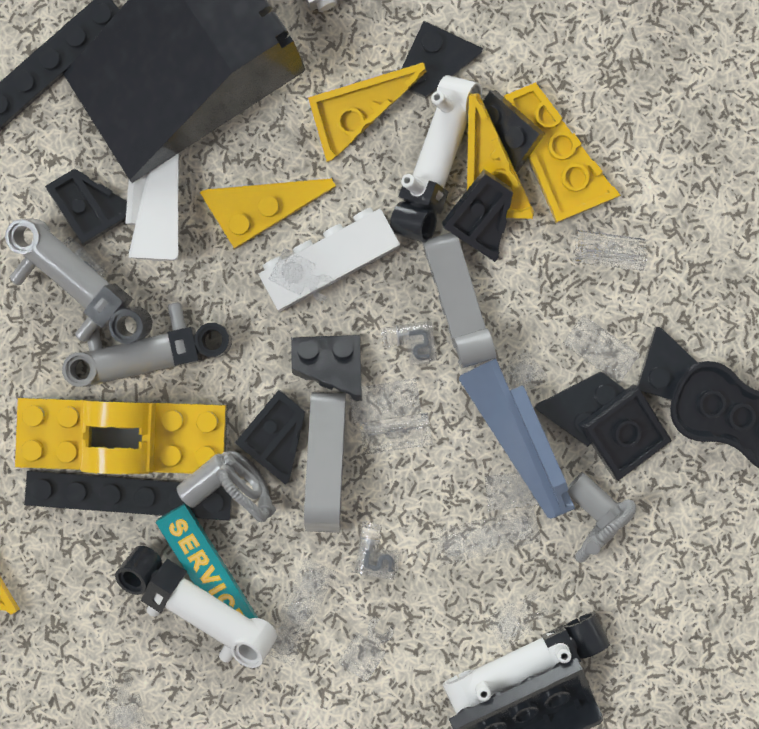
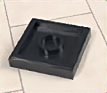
M634 384L579 424L613 479L617 481L672 441L643 393Z

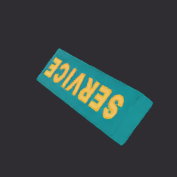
M184 503L156 520L155 523L184 569L188 571L187 574L196 586L247 618H258L188 505Z

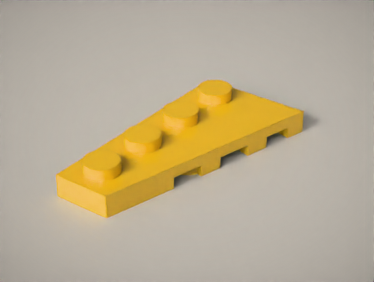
M536 82L504 95L505 99L545 133L528 159L555 223L621 196L603 175V171L595 160L593 161L581 146L582 143L574 133L572 134L563 122L561 115Z

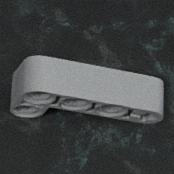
M446 233L428 239L426 243H423V248L433 281L437 285L438 297L443 314L447 318L448 330L453 346L457 351L460 368L497 358L490 331L484 324L458 237L452 233Z
M311 392L304 503V526L307 532L340 533L346 393Z

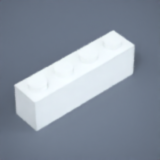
M371 207L367 208L353 217L354 223L344 228L341 224L335 225L323 233L324 239L314 244L311 240H308L293 249L295 254L287 259L282 260L281 256H278L262 265L264 271L258 275L277 310L281 312L399 249L400 243L381 208L374 212Z

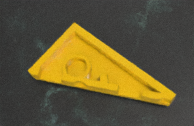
M416 64L308 97L326 161L334 160L427 72L425 64Z
M470 94L468 109L467 190L483 169H485L512 188L513 196L506 218L533 219L534 210L480 95Z
M332 178L206 189L201 191L200 194L233 248L236 249L336 188V185Z

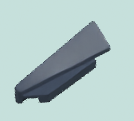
M496 358L460 375L459 381L546 516L552 519L575 509L568 493L569 489L524 386L521 385L509 390Z

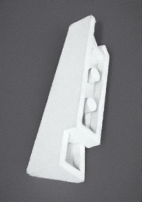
M179 153L135 182L131 183L130 180L128 182L125 224L135 225L129 258L152 261H173L178 259Z

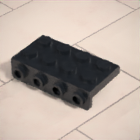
M575 658L568 663L560 662L552 670L539 676L529 677L520 685L506 692H497L483 703L474 707H466L460 710L457 715L449 718L453 729H591L602 723L603 715L594 699L583 668L578 659Z

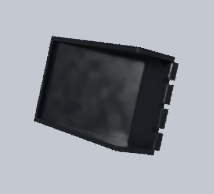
M128 0L65 71L64 77L131 183L140 179L306 70L291 36H288V30L277 14L271 12L272 7L267 0Z

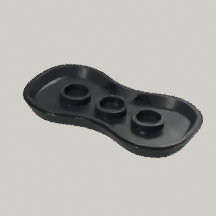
M704 361L692 365L683 374L673 393L670 416L674 426L688 439L699 442H721L739 450L754 466L759 468V391L746 385L731 369L721 363Z

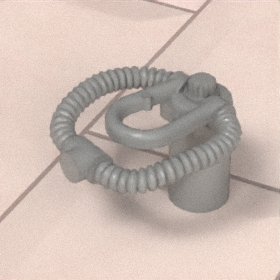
M234 451L215 454L177 486V493L181 500L192 508L199 505L220 486H223L226 492L241 504L258 522H265L276 511V507L270 499L267 484L263 480L264 477L256 465L247 457ZM234 470L238 472L241 477L243 476L251 484L253 490L245 484L246 481L244 479L241 480L235 474ZM260 497L258 507L249 498L255 500Z
M583 472L570 483L568 493L570 498L596 520V526L590 531L581 549L575 555V559L579 563L585 562L591 554H598L600 549L614 537L618 530L632 520L636 512V504L633 500L628 499L617 503Z

